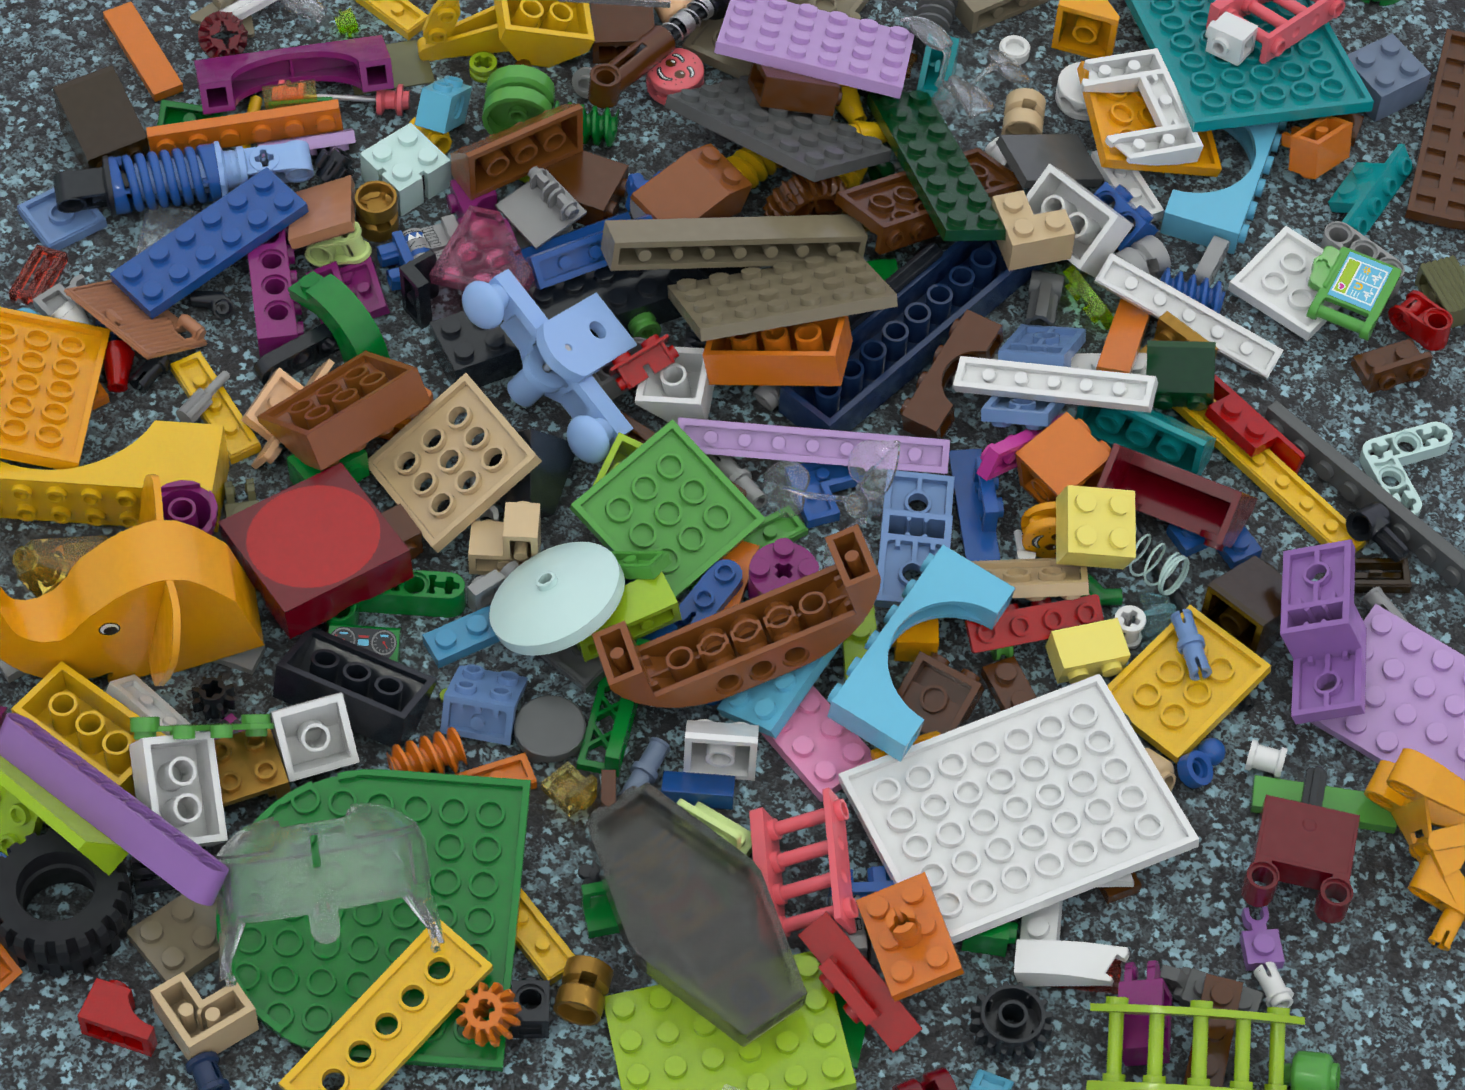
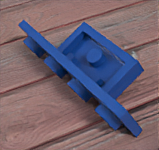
M982 449L949 451V466L951 476H955L954 496L964 557L970 561L1001 560L996 535L998 518H1003L1004 515L1003 499L996 496V490L999 488V477L996 476L986 481L976 473L982 462L980 459Z

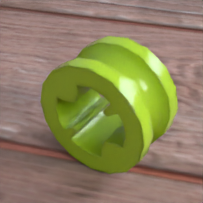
M485 51L473 54L469 60L471 78L476 82L486 83L489 75L497 70V58L490 52Z

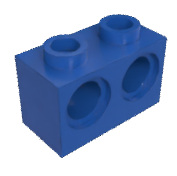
M1105 181L1094 193L1095 196L1108 206L1115 201L1114 210L1131 223L1135 222L1134 230L1127 234L1117 249L1119 251L1126 247H1131L1133 243L1147 235L1154 236L1159 231L1151 223L1154 218L1153 215L1142 205L1136 207L1130 201L1134 196L1121 184L1114 187Z

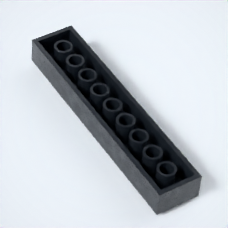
M607 265L541 290L537 289L536 286L525 290L548 320L597 292L631 335L628 330L629 322L643 312L653 313L659 325L682 317L668 298V285L677 284V281L686 278L696 280L708 279L710 275L715 273L737 274L741 273L742 269L748 267L610 271ZM464 311L429 322L431 348L451 385L467 373L478 387H482L516 375L522 369L520 352L500 325L493 329L479 328L468 319ZM590 329L592 334L598 338V335Z

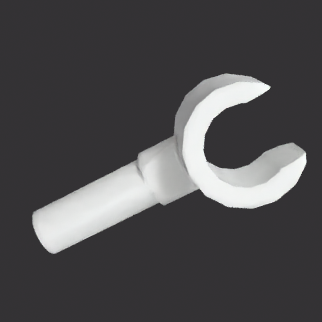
M1019 529L1015 530L1016 559H1035L1036 552L1026 551L1022 545V531Z

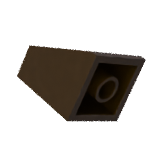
M112 65L52 87L60 130L84 169L102 167V157L108 155V157L129 155L133 165L136 153H142L146 159L147 153L150 152L146 133Z
M1255 555L1216 578L1208 585L1201 613L1261 657L1281 637L1282 575L1277 572L1274 566L1265 563Z

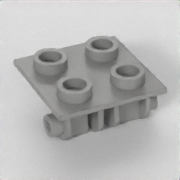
M535 166L528 172L529 182L501 200L495 207L535 249H538L586 215L587 211L547 169H539Z

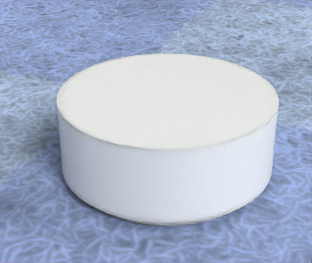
M1010 35L1001 40L998 55L1004 63L1017 66L1024 64L1028 60L1030 44L1025 38Z

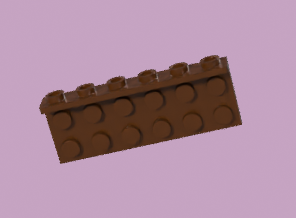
M977 147L963 152L991 201L992 196L1024 190L1011 170ZM905 171L836 193L835 204L847 212L849 216L867 227L870 232L877 235L875 252L879 255L940 235Z

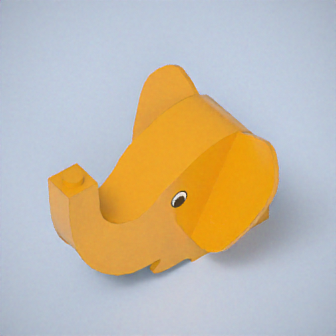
M156 474L145 476L139 524L108 538L82 556L72 566L67 577L54 590L38 598L19 600L8 596L0 587V659L24 673L44 678L54 667L63 661L86 679L108 674V682L110 683V681L133 674L138 677L151 674L155 686H164L170 680L173 673L265 646L255 587L233 552L225 542L195 526L175 520H164L161 484L159 476Z

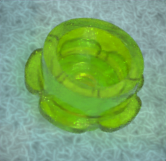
M351 8L343 11L339 9V16L334 17L341 35L347 33L348 37L352 38L351 34L360 31Z

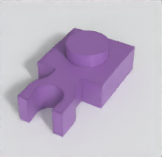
M1262 907L1260 920H1255L1250 916L1249 908H1243L1241 914L1242 921L1248 931L1241 932L1240 943L1246 971L1255 970L1261 964L1267 970L1266 962H1274L1277 969H1282L1285 960L1279 930L1267 929L1266 926L1269 919L1268 907Z

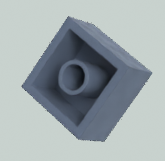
M1393 33L1347 54L1374 100L1372 111L1366 112L1374 122L1424 99L1431 73Z

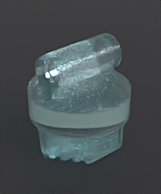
M1144 591L1140 595V602L1144 605V608L1141 610L1146 615L1143 635L1155 637L1172 623L1170 617L1177 609L1175 604L1169 603L1168 596Z

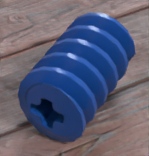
M1169 267L1165 269L1160 281L1215 312L1221 313L1226 291H1222L1221 281H1217L1213 288H1210L1209 278L1207 277L1203 279L1200 285H1197L1196 274H1192L1188 281L1185 282L1183 271H1179L1175 278H1171V269Z

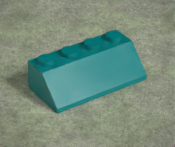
M1078 405L1075 420L1077 418L1082 419L1089 427L1091 435L1098 442L1100 440L1105 441L1110 448L1116 443L1201 476L1212 457L1216 441L1215 437L1152 409L1151 413L1083 405Z

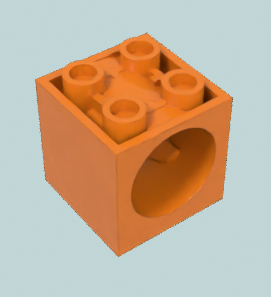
M1065 412L1015 453L1019 483L1039 504L1056 501V497L1067 485L1097 487L1112 449L1105 441L1100 440L1098 442L1091 435L1089 427L1082 419L1077 418L1075 420L1068 412Z

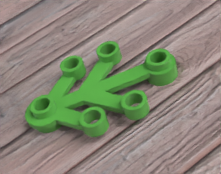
M242 714L241 723L160 726V717H130V732H134L135 740L156 737V732L169 731L170 735H173V739H195V731H210V738H233V730H245V737L267 736V729L275 728L274 723H271V714Z

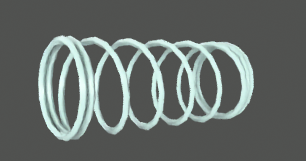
M1145 534L1136 543V550L1147 536L1149 537L1148 542L1142 552L1128 565L1130 573L1135 577L1144 575V582L1148 586L1158 585L1160 594L1170 595L1185 580L1189 571V559L1184 555H1180L1179 552L1173 553L1162 567L1158 582H1148L1146 574L1162 559L1166 545L1165 543L1158 544L1150 553L1144 567V572L1140 574L1134 573L1132 564L1143 556L1151 542V535ZM1163 546L1160 556L1147 570L1152 556L1159 547ZM1184 560V566L1178 579L1169 589L1163 591L1165 580L1173 573L1178 563Z

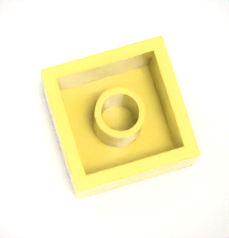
M1067 485L1056 497V564L1124 569L1136 558L1135 491Z

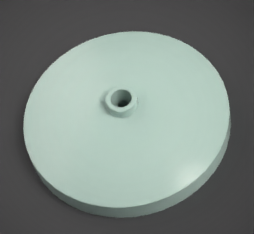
M570 542L548 548L519 565L500 585L490 606L489 619L491 627L500 642L507 649L518 654L531 656L545 655L567 649L592 635L616 610L625 587L623 570L613 553L596 543Z

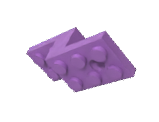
M1351 539L1283 551L1280 635L1293 658L1291 717L1295 724L1365 714L1367 628L1354 604L1355 546ZM1326 573L1322 579L1311 581L1315 578L1316 574ZM1336 682L1332 689L1327 691L1321 690L1325 687L1326 683Z

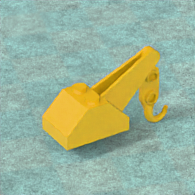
M438 0L432 6L425 21L423 37L417 41L419 58L423 61L472 56L477 52L483 51L490 53L510 52L517 61L526 59L530 61L532 66L550 68L589 52L595 38L588 0H494V6L458 21L461 14L459 0Z

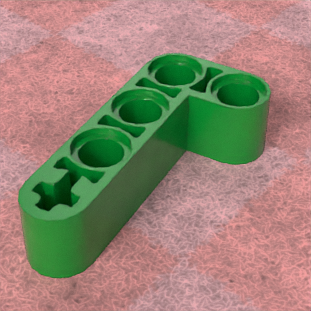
M413 570V578L371 599L353 604L335 617L325 621L326 631L329 633L330 623L358 625L360 612L444 618L459 616L466 607L465 582L460 575L452 572Z

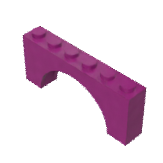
M382 35L194 60L198 91L204 115L236 110V105L242 99L256 92L278 86L279 80H285L286 84L299 83L300 80L306 82H340L356 86L363 93L394 88L391 58Z

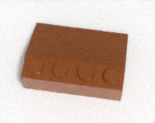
M364 351L258 415L257 419L262 426L305 465L322 471L337 465L339 460L346 455L361 451L366 447V443L375 437L390 433L394 426L404 419H411L419 415L421 409L429 405L431 401L417 367Z

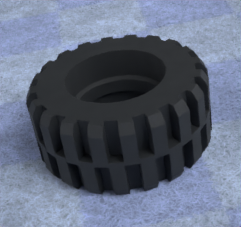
M46 829V834L37 836L35 832L25 836L26 841L19 845L18 842L12 844L7 848L8 856L6 858L0 856V943L19 967H24L27 964L29 972L41 975L44 970L50 971L51 976H63V971L73 970V974L85 972L84 967L91 963L94 967L105 961L103 955L107 952L112 955L121 946L119 938L124 939L127 937V931L131 928L129 921L134 918L133 894L123 861L108 876L54 829ZM77 883L94 892L89 904L81 912L68 919L45 921L37 919L26 912L27 906L33 897L41 890L54 884Z

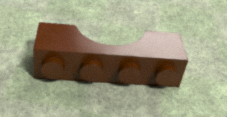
M968 309L961 319L957 318L953 322L949 331L950 337L945 345H939L935 351L931 368L928 372H922L917 381L916 392L912 398H906L902 404L900 415L902 417L903 430L917 437L943 439L955 417L953 404L944 394V390L949 380L956 374L960 356L993 359L1003 343L1001 324Z

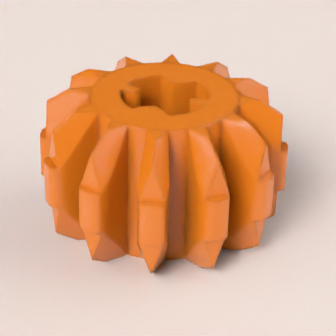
M479 982L478 993L476 994L470 989L465 990L469 1001L467 1003H457V1008L464 1012V1014L456 1018L457 1024L465 1027L462 1035L468 1040L474 1038L475 1044L480 1047H484L488 1041L492 1046L499 1047L501 1035L508 1040L513 1039V1035L508 1029L510 1026H521V1021L513 1015L522 1010L518 1002H513L515 993L510 989L503 991V986L499 982H494L490 988L486 983ZM491 1008H492V1009L495 1010V1011L489 1013V1010H488V1009H491ZM489 1015V1020L486 1021L483 1019L484 1017H487Z

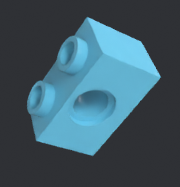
M444 76V78L423 87L415 125L445 134L464 124L472 86L463 84L461 78Z

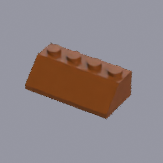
M563 104L554 109L546 110L542 114L524 122H519L499 133L491 134L485 139L469 146L461 147L451 153L452 176L468 198L473 200L527 176L530 169L535 166L539 169L546 168L582 152L583 107L580 104Z

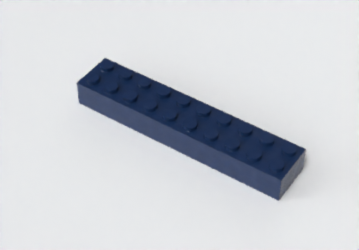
M996 240L955 242L943 252L942 257L897 293L898 307L877 310L851 331L853 342L841 386L780 387L778 412L797 427L851 431L933 361V356L939 345H945L949 339V331L953 322L957 318L961 319L967 309L983 317L987 316L1031 278L1032 270L1040 271L1047 264L1009 271Z

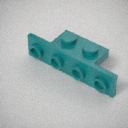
M1398 144L1385 163L1357 162L1328 201L1331 212L1348 213L1342 222L1350 225L1364 236L1413 170L1412 161L1409 158L1405 144Z

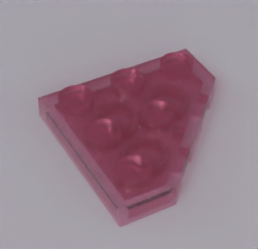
M471 205L429 274L431 284L463 291L469 283L473 281L489 283L494 276L507 269L512 272L527 292L535 280L532 268L524 259L521 249L512 233L506 227L501 213Z

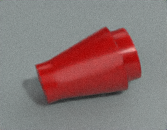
M113 340L107 343L103 362L107 389L114 393L125 392L128 389V380L135 356L132 347L122 340Z

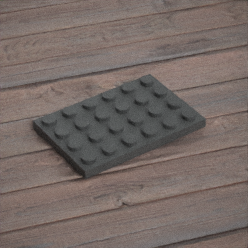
M740 76L739 79L722 80L720 83L713 85L704 84L700 88L683 89L681 92L667 95L666 108L813 182L889 162L892 149L882 145L880 139L864 136L856 132L857 129L851 125L840 124L831 120V116L759 106L747 82L749 76Z

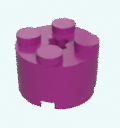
M779 538L774 543L762 547L753 555L749 565V600L819 571L818 562L806 548L793 543L788 538Z

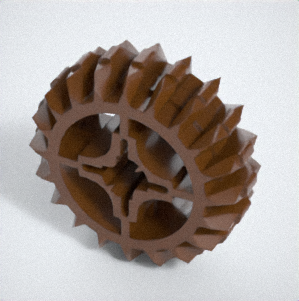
M793 174L792 178L788 181H782V185L779 188L772 189L773 195L766 198L767 204L763 207L764 216L847 214V212L835 204L836 193L847 189L839 176L813 182L801 175L795 176Z

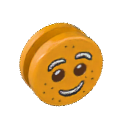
M1056 501L1040 503L1032 506L1022 515V545L1026 551L1036 552L1037 557L1056 558Z

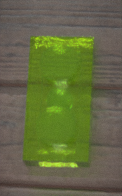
M1071 265L1063 271V274L1069 281L1065 288L1076 302L1079 299L1085 302L1087 306L1083 308V311L1093 324L1100 321L1103 327L1108 330L1114 319L1113 315L1075 266Z

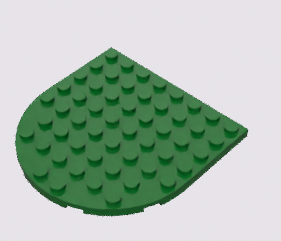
M360 769L337 773L338 776L326 778L315 783L310 781L290 791L269 806L244 833L245 837L236 848L233 856H230L226 865L229 872L218 893L216 910L217 938L231 982L237 981L255 1007L257 1018L278 1036L309 1051L436 917L493 965L492 972L482 982L486 983L489 988L494 982H499L503 986V991L511 990L531 780L386 769ZM436 962L430 966L428 973L434 979H443L449 974L450 967L444 962ZM478 986L473 991L475 994L478 993ZM411 989L403 995L402 1001L409 1007H415L422 1003L424 994L417 989ZM467 997L463 1002L467 1003L469 998ZM457 1008L411 1056L405 1065L503 1072L506 1038L503 1035L500 1036L499 1047L492 1046L489 1041L484 1047L476 1045L474 1038L468 1040L462 1035L465 1027L459 1026L456 1018L464 1014V1012ZM491 1008V1009H488V1010H489V1013L495 1011V1010L492 1009V1008ZM489 1015L487 1017H484L483 1019L486 1021L489 1020ZM383 1017L377 1022L376 1030L384 1035L391 1034L397 1029L398 1022L392 1017ZM357 1045L352 1048L349 1057L353 1061L365 1062L371 1056V1049L366 1045Z

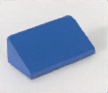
M663 770L661 804L675 805L679 799H683L693 806L699 801L710 808L733 810L735 776Z

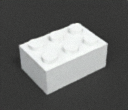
M1048 164L1026 195L1034 215L1061 209L1066 210L1076 233L1071 259L1067 260L1078 269L1095 278L1110 253L1115 252L1134 226V224L1065 172L1051 164Z
M210 731L195 733V739H173V735L141 738L129 745L136 799L201 847H211L228 841L214 738H210Z

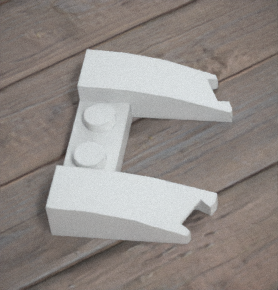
M1158 48L1085 60L1083 68L1089 71L1088 79L1083 78L1082 92L1121 93L1140 91L1156 125L1155 128L1108 135L1105 142L1110 148L1116 147L1127 157L1126 161L1129 164L1158 166L1198 161L1204 146L1198 133L1192 132L1176 86Z
M1128 874L1098 887H1134V880L1132 875ZM1063 901L1022 917L1020 939H1016L1014 975L1017 982H1022L1024 987L1112 986L1113 978L1106 974L1114 959L1126 963L1129 958L1128 947L1061 941L1060 930Z

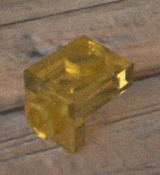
M566 762L541 782V790L571 817L579 810L584 811L594 803L597 797V779L592 774L585 778L572 764Z

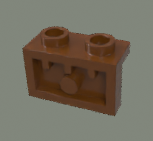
M1410 338L1352 357L1350 365L1368 394L1379 390L1387 391L1395 385L1408 381L1415 382L1427 376L1433 356L1429 351L1420 353Z

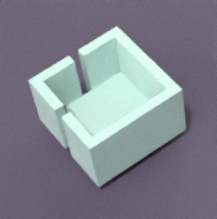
M412 123L407 124L360 153L362 179L365 182L377 180L392 185L396 190L397 211L400 216L405 215L424 203L423 175L425 196L428 199L450 187V180H452L451 160Z

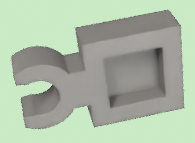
M82 274L75 276L66 288L59 282L32 299L34 308L41 315L51 317V314L70 299L64 290L86 285L85 277Z
M516 560L509 562L500 572L494 569L486 575L476 577L467 586L468 607L473 612L491 605L500 585L519 566Z

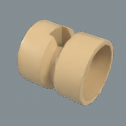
M1018 88L1011 91L1006 96L1001 135L1042 134L1046 108L1045 97L1040 92L1030 88Z

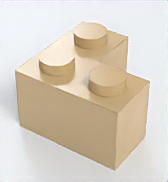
M1024 190L992 196L991 205L1006 229V240L996 241L1009 271L1071 259L1076 233L1065 209L1034 215Z
M527 501L505 502L504 522L491 519L475 520L471 524L468 551L469 574L486 575L494 569L500 572L511 561L516 560L521 565L532 556L540 553V503H530Z
M181 972L150 990L155 1013L188 1061L204 1052L213 1051L218 1054L259 1030L256 1009L237 981L202 999L185 973Z

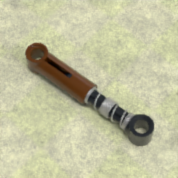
M692 0L687 4L686 8H682L670 17L669 22H665L661 26H654L609 63L594 66L590 72L589 102L603 109L615 106L619 102L620 94L675 50L676 40H683L684 37L692 33L696 26L699 27L701 25V20H719L724 18L730 0Z

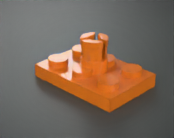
M925 872L856 900L894 1002L965 974Z

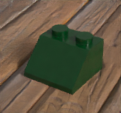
M1147 340L1146 375L1156 376L1158 380L1153 403L1155 409L1167 410L1172 407H1187L1193 411H1201L1214 403L1216 342Z

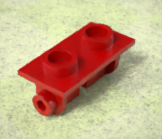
M655 334L640 344L643 349L633 355L627 351L612 361L614 366L610 368L609 375L610 377L616 373L619 375L615 382L621 391L626 388L630 391L633 387L649 378L643 368L645 365L648 364L653 373L656 374L675 363L674 359L679 357V354L673 345L669 347L665 345L669 339L668 334L661 338L658 334Z

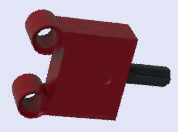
M1309 767L1306 770L1301 802L1271 795L1265 796L1259 816L1252 861L1241 887V895L1249 905L1264 907L1272 902L1279 881L1319 890L1314 903L1316 916L1323 922L1335 924L1345 918L1353 897L1350 877L1360 815L1322 807L1327 782V771L1323 770L1322 767ZM1255 881H1260L1266 886L1257 885ZM1328 898H1334L1340 903L1332 902Z

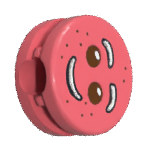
M675 48L671 54L646 73L647 91L656 102L665 105L667 95L681 92L683 89L700 88L701 85H704V65L702 60L695 53L683 48Z

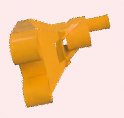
M1403 748L1396 763L1380 760L1364 791V795L1375 804L1391 812L1409 845V853L1419 862L1408 890L1415 896L1443 911L1431 936L1428 938V942L1432 945H1435L1437 942L1439 944L1436 948L1449 951L1462 922H1465V877L1459 870L1465 861V781L1430 757L1416 750ZM1431 825H1434V826H1437V827H1441V828L1432 831V826H1431ZM1422 829L1424 836L1416 838L1415 832Z

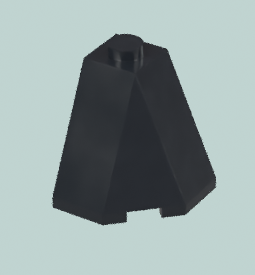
M531 428L519 431V435L542 462L500 498L501 505L505 512V502L527 501L530 503H540L541 518L552 516L556 511L575 454L570 449L567 440ZM502 454L495 455L490 460L489 466L498 464Z

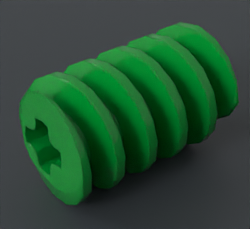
M558 100L555 101L554 108L560 106ZM581 103L580 105L583 107V144H587L592 136L595 146H599L603 138H605L606 146L611 148L617 137L619 109L615 116H611L610 108L606 107L603 114L599 115L597 106L593 105L590 113H586L585 105Z

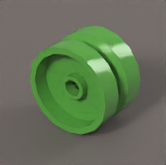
M508 65L495 70L489 75L485 86V103L482 113L484 128L490 135L496 134L519 122H524L538 116L546 110H551L555 101L553 81L539 69L526 65Z

